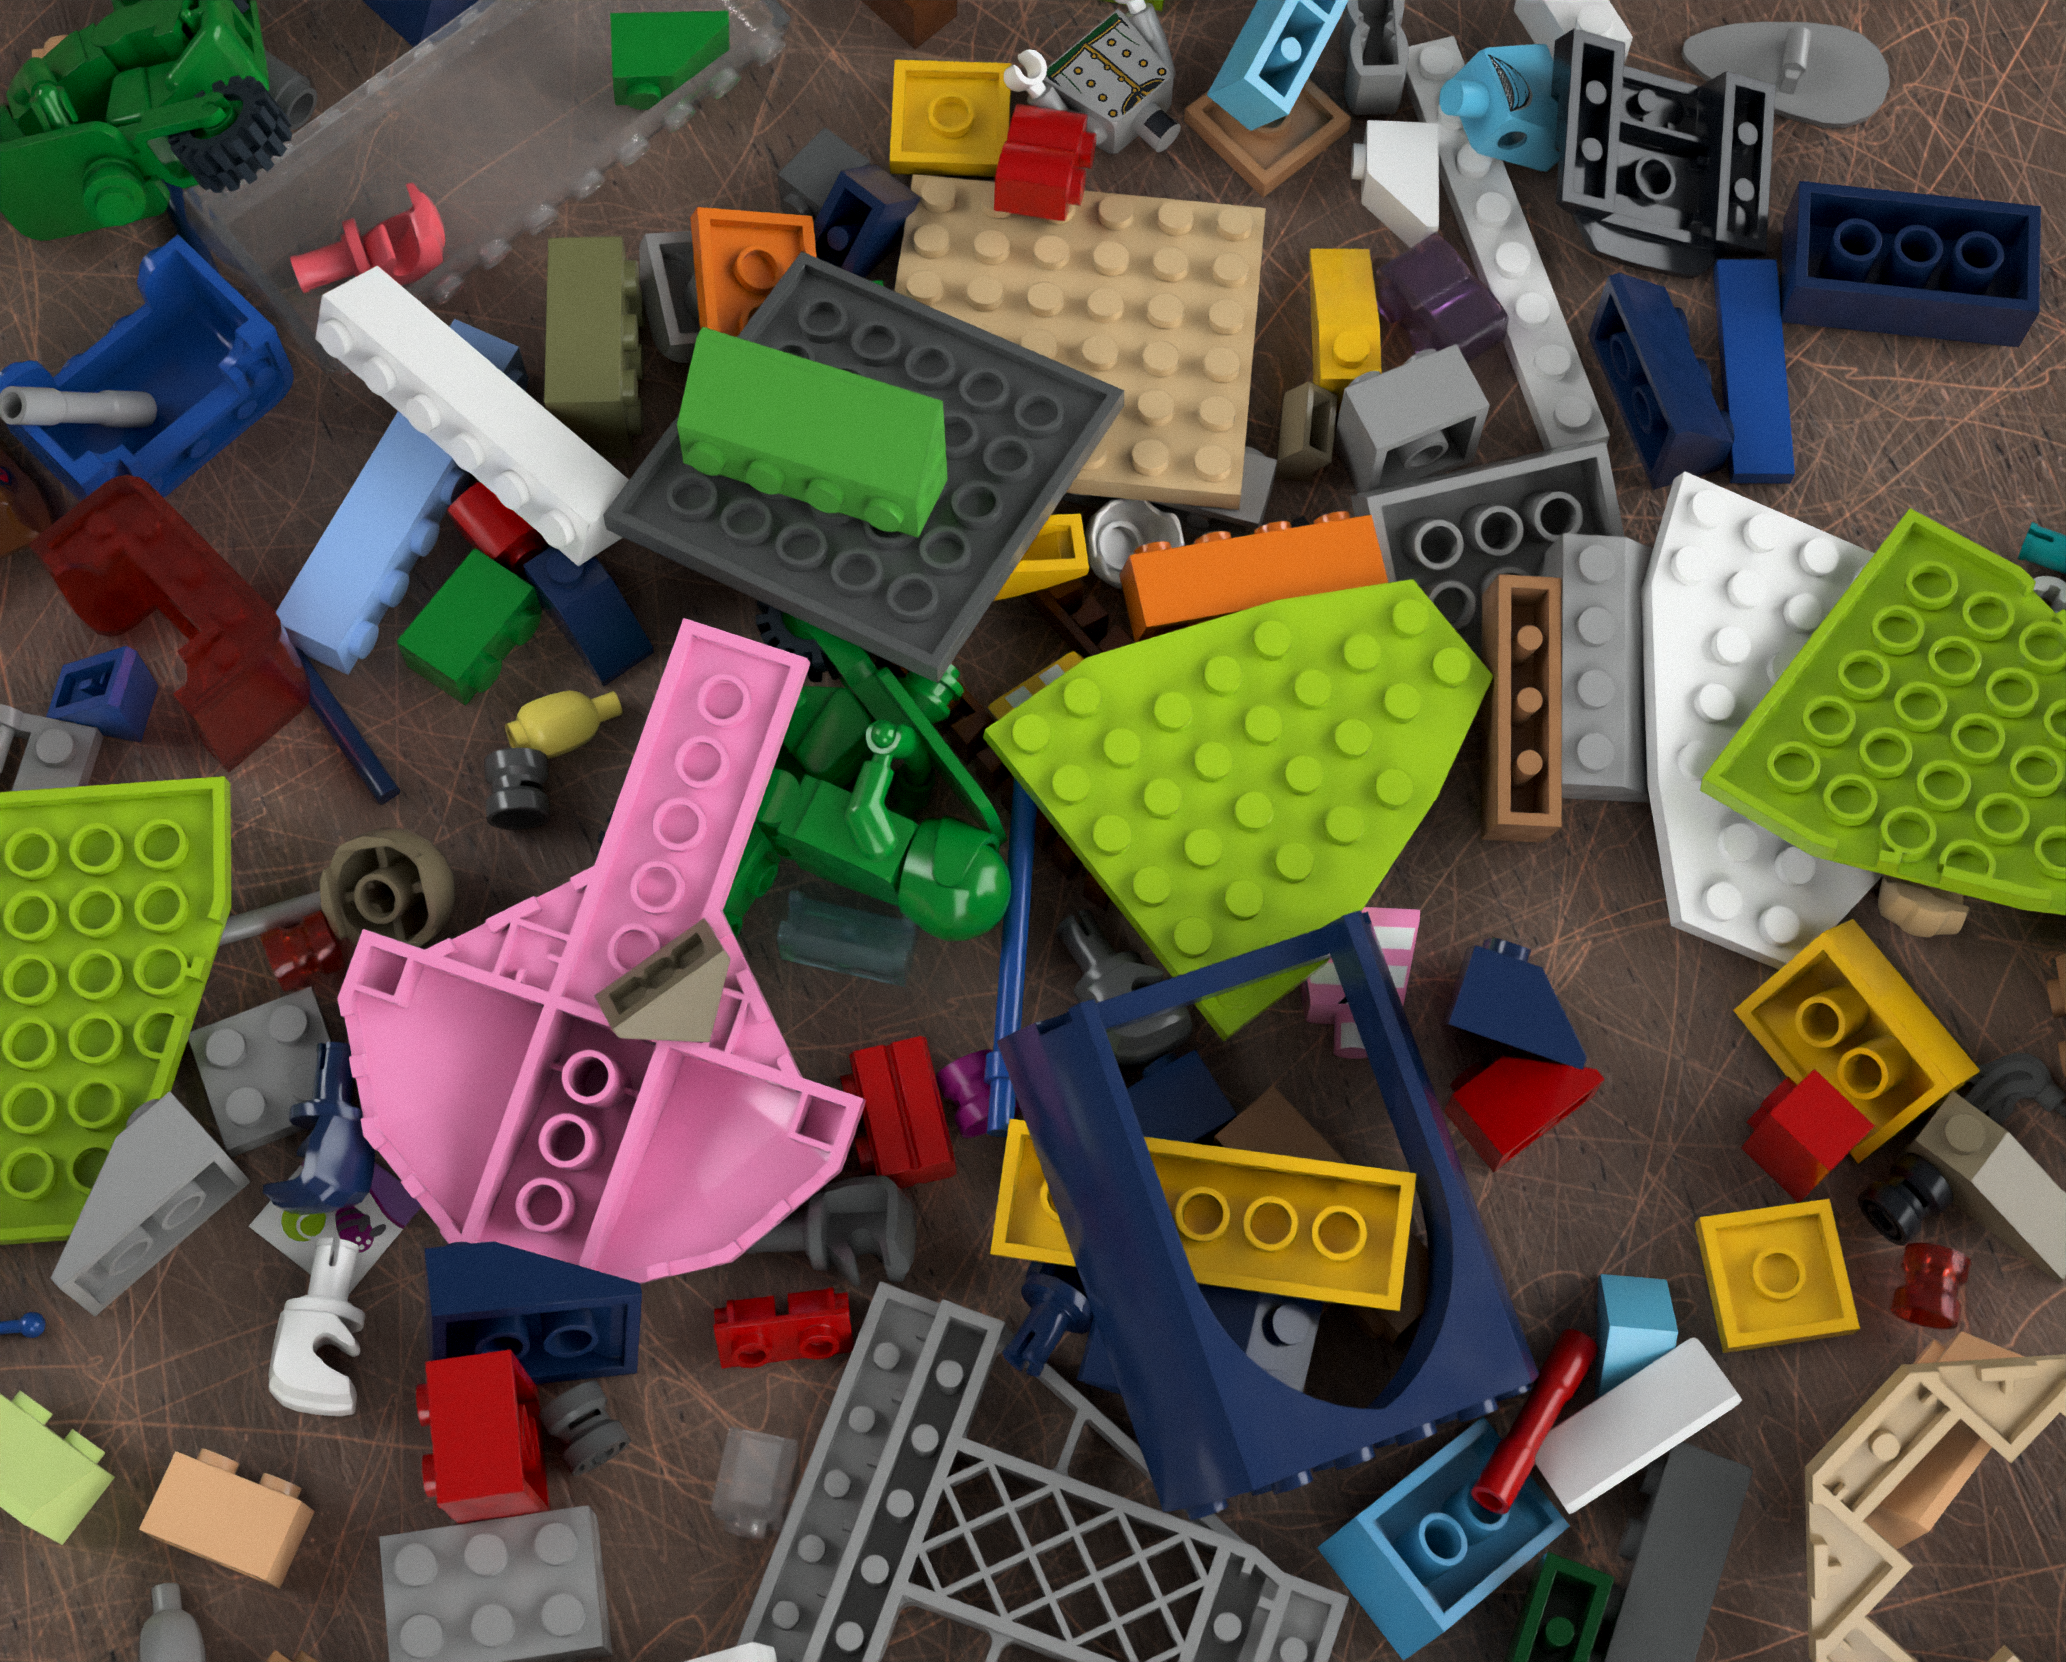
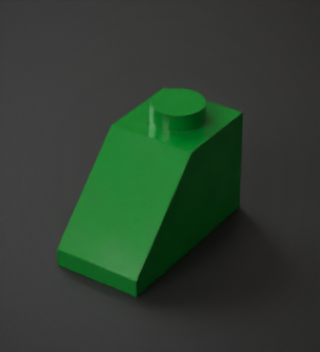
M729 11L610 13L612 79L615 105H628L634 109L648 110L656 108L660 104H674L730 51Z

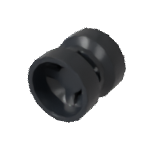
M1906 1153L1892 1165L1890 1177L1886 1181L1873 1182L1858 1196L1857 1200L1863 1215L1882 1236L1896 1245L1905 1246L1921 1231V1221L1927 1216H1938L1954 1201V1197L1949 1184L1933 1165L1921 1156L1914 1153Z

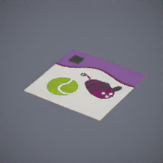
M304 1161L288 1180H293L300 1175L303 1170ZM375 1163L372 1186L361 1203L353 1207L342 1208L328 1213L299 1215L291 1214L278 1208L270 1200L249 1227L310 1275L313 1268L317 1239H334L333 1247H335V1254L332 1266L336 1264L340 1239L357 1244L359 1246V1253L355 1260L350 1294L422 1206L417 1199L411 1197L399 1180Z

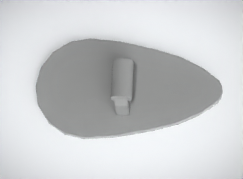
M1810 22L1735 23L1708 29L1691 36L1685 41L1682 48L1684 62L1707 82L1725 71L1775 84L1774 114L1821 128H1848L1865 122L1881 108L1890 86L1888 64L1879 48L1861 33L1836 25Z

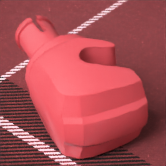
M413 182L408 183L406 187L413 204L409 210L379 223L364 236L361 235L354 218L342 221L345 232L340 235L342 241L298 256H290L295 275L303 293L353 275L357 277L375 266L380 267L401 286L435 274L443 267V248L446 237L441 216L431 199L422 193Z

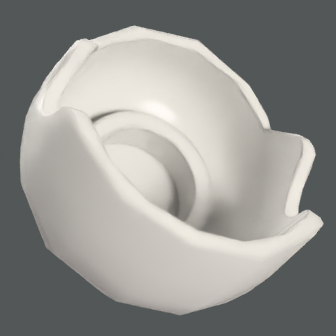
M1118 498L1108 501L1089 518L1084 535L1088 561L1093 572L1104 582L1121 590L1122 585L1119 574L1129 555H1133V551L1136 548L1159 541L1169 542L1171 548L1185 546L1181 524L1174 513L1163 512L1149 501Z

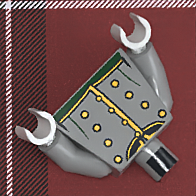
M1114 0L1121 4H1127L1129 11L1126 14L1122 13L1119 9L1114 11L1048 67L1043 56L1035 50L1028 49L1018 54V60L1026 68L1028 78L1023 75L1016 65L1005 69L1003 75L1005 85L1016 92L1026 90L1029 94L1027 102L1030 106L1088 114L1087 132L1096 133V146L1108 154L1119 153L1137 136L1141 137L1156 152H1162L1174 142L1180 132L1181 125L1166 113L1172 104L1173 81L1176 75L1170 48L1153 4L1145 3L1144 0Z

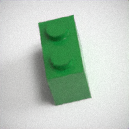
M474 548L396 642L407 667L466 706L477 691L483 693L493 685L501 672L502 661L516 644L519 646L524 645L534 635L540 624L542 610L535 588Z

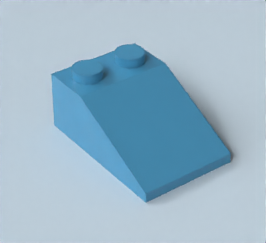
M1484 1416L1317 1547L1403 1661L1449 1629L1570 1527L1530 1474L1506 1514L1493 1513L1474 1500L1471 1490L1497 1444L1502 1440Z

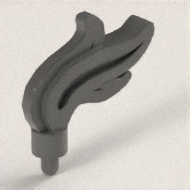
M2013 1053L2002 1056L1990 1063L1983 1065L1975 1064L1981 1071L1966 1083L1973 1088L1964 1099L1981 1112H1987L1986 1115L1997 1124H2001L2010 1116L2019 1099H2034L2048 1113L2055 1109L2066 1119V1101L2063 1100L2066 1092L2052 1081L2050 1073L2041 1059L2029 1053Z

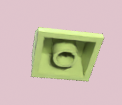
M21 1390L12 1401L0 1394V1507L24 1525L63 1545L115 1478V1476L97 1464L105 1452L74 1429L69 1432L65 1439L45 1426L53 1414Z

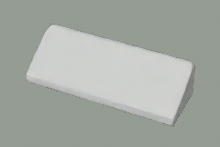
M1695 1337L1689 1338L1551 1429L1535 1456V1464L1564 1508L1571 1514L1724 1415L1743 1400L1703 1344Z

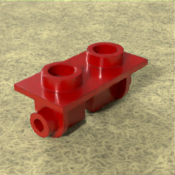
M827 1287V1289L789 1293L787 1294L789 1314L776 1316L774 1295L727 1300V1307L714 1308L715 1324H713L721 1369L731 1367L757 1368L771 1362L802 1358L821 1360L835 1354L852 1352L854 1341L850 1321L848 1292L835 1293L834 1287Z

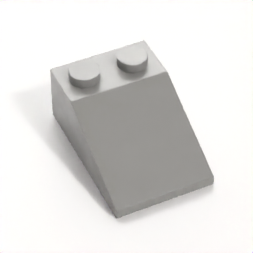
M170 1091L160 1100H149L137 1108L127 1120V1128L116 1137L51 1276V1280L59 1289L94 1317L250 1183V1180Z

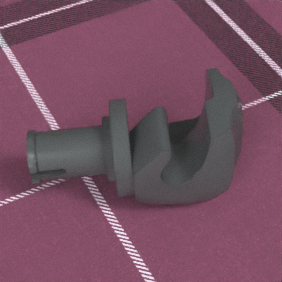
M1089 909L1078 911V917L1081 922L1077 923L1072 914L1063 920L1055 930L1059 939H1062L1083 972L1082 978L1073 989L1078 1004L1091 999H1095V1002L1098 1003L1163 981V971L1159 968L1145 965L1139 952L1131 950L1116 953L1094 919V914ZM1183 1007L1109 1032L1107 1036L1118 1066L1129 1068L1152 1062L1180 1047L1192 1035L1193 1026L1189 1012Z
M880 1175L849 1178L826 1184L825 1191H817L810 1197L809 1205H806L805 1211L792 1212L750 1247L747 1252L748 1254H757V1252L805 1251L807 1257L810 1258L813 1270H830L833 1265L855 1286H860L861 1284L856 1259L860 1255L868 1253L875 1255L879 1262L884 1265L889 1281L901 1282L904 1281L914 1261L917 1216L910 1198L889 1177Z

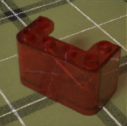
M124 475L114 477L105 482L28 544L68 607L95 633L109 637L122 635L133 629L158 609L189 641L177 651L186 665L187 681L185 687L179 688L173 693V696L198 727L199 738L208 753L228 773L300 714L308 705L311 691L310 678L276 612L142 478Z

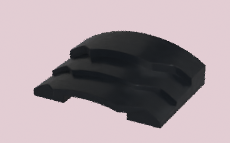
M1575 28L1555 40L1551 97L1558 102L1555 150L1559 152L1556 204L1564 211L1573 215L1590 254L1636 269L1693 279L1716 263L1717 259H1721L1725 254L1760 256L1766 253L1776 85L1725 71L1703 85L1696 86L1624 66L1626 43Z

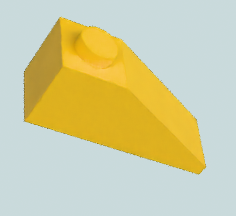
M1310 249L1309 252L1313 383L1338 395L1336 413L1340 412L1344 388L1348 387L1354 379L1370 371H1379L1382 374L1380 322L1369 249Z

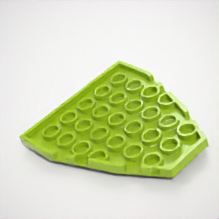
M1909 508L1704 774L1701 780L1700 791L1813 857L2021 910L2066 915V611L2064 609L2058 613L2053 611L2033 591L2036 581L2022 567Z
M1413 579L1275 600L1087 657L986 728L983 738L1171 976L1176 977L1320 929L1343 915L1362 911L1438 797L1492 681L1493 675ZM1330 958L1215 996L1194 1005L1220 1038L1226 1041L1323 968Z
M225 776L0 792V1245L68 1240L116 1137L127 1128L126 1123L131 1114L147 1101L152 1099L160 1100L169 1091L171 1092L232 907L231 783Z

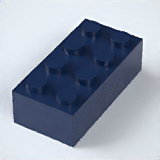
M1799 181L1783 218L1780 286L1782 322L2019 347L2040 312L2041 206Z

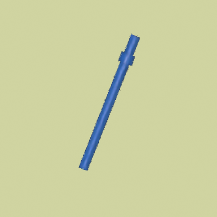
M1015 778L1013 781L1007 860L1011 881V895L1006 913L1003 916L993 1052L986 1054L984 1082L990 1085L987 1134L994 1137H1007L1009 1119H1015L1016 1094L997 1041L1020 1030L1022 1024L1037 805Z

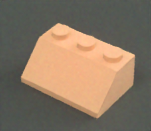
M1961 1331L1944 1345L1933 1339L1913 1364L2025 1356ZM1960 1418L1867 1516L1865 1521L1896 1549L1930 1531L1992 1446Z

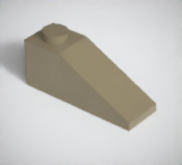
M1952 1091L1930 1113L1895 1161H1898L1906 1153H1914L1924 1158L1941 1173L1949 1184L1954 1197L1952 1203L2055 1281L2061 1283L2066 1278V1193L2006 1129Z

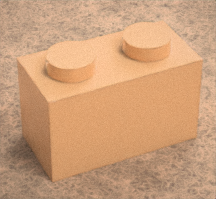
M201 1448L197 1459L175 1451L139 1530L158 1541L280 1589L315 1512L305 1503L298 1500L302 1488L267 1473H263L259 1484L237 1476L235 1474L240 1465L239 1463L207 1449Z

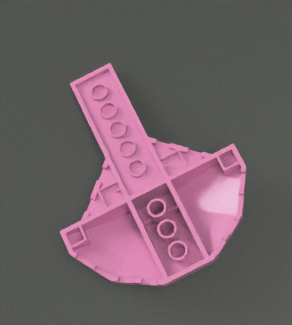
M683 618L593 867L571 877V881L537 898L532 896L486 919V923L454 939L447 938L425 950L365 929L362 930L337 999L340 1014L345 1018L352 1055L349 1057L352 1077L356 1078L363 1118L360 1119L363 1136L374 1150H378L402 1180L400 1183L413 1199H417L440 1228L439 1232L449 1244L454 1242H468L472 1244L495 1241L641 1284L734 1262L843 1170L866 1100L802 1077L723 912L811 663L808 658ZM705 918L731 959L710 1042L618 1038L604 1016L595 995Z

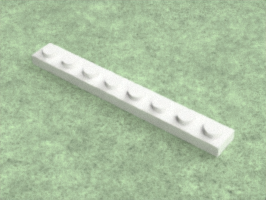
M1454 36L1409 46V60L1404 80L1406 90L1418 121L1439 123V176L1544 450L1583 441L1608 443L1609 431L1503 160L1478 154L1470 145L1460 117L1446 115L1441 110L1439 96L1443 85L1465 66Z

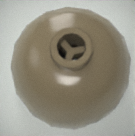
M384 827L356 836L341 844L334 852L336 854L333 856L330 866L323 869L319 881L321 908L331 930L340 940L348 937L355 945L358 944L362 930L365 929L422 949L447 925L455 904L454 875L446 857L431 841L408 829Z

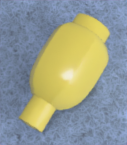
M577 691L558 692L522 706L516 720L505 724V731L511 748L539 750L546 754L549 760L589 742L596 734L601 722L622 715V707L614 691L593 699Z

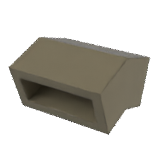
M1310 381L1284 393L1275 478L1312 482L1315 470L1331 464L1338 395Z

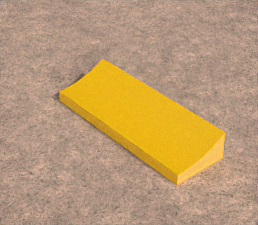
M1009 1119L990 1254L993 1256L1076 1267L1026 1122L1024 1120ZM1144 1137L1197 1284L1400 1312L1417 1173Z

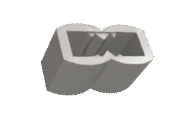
M1348 0L1343 10L1340 45L1343 55L1347 60L1344 95L1347 105L1354 115L1395 114L1399 107L1409 60L1408 41L1401 28L1405 0Z

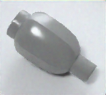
M163 1583L154 1586L151 1589L154 1614L144 1623L140 1633L138 1661L207 1662L199 1624L193 1616L182 1610L180 1585L177 1583Z

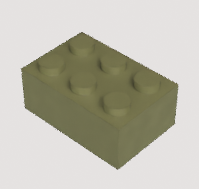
M622 236L548 238L545 408L604 459L633 458V435H643L644 433L642 398H638L637 381H644L645 377L643 344H638V327H645V304L643 290H639L637 260H627Z

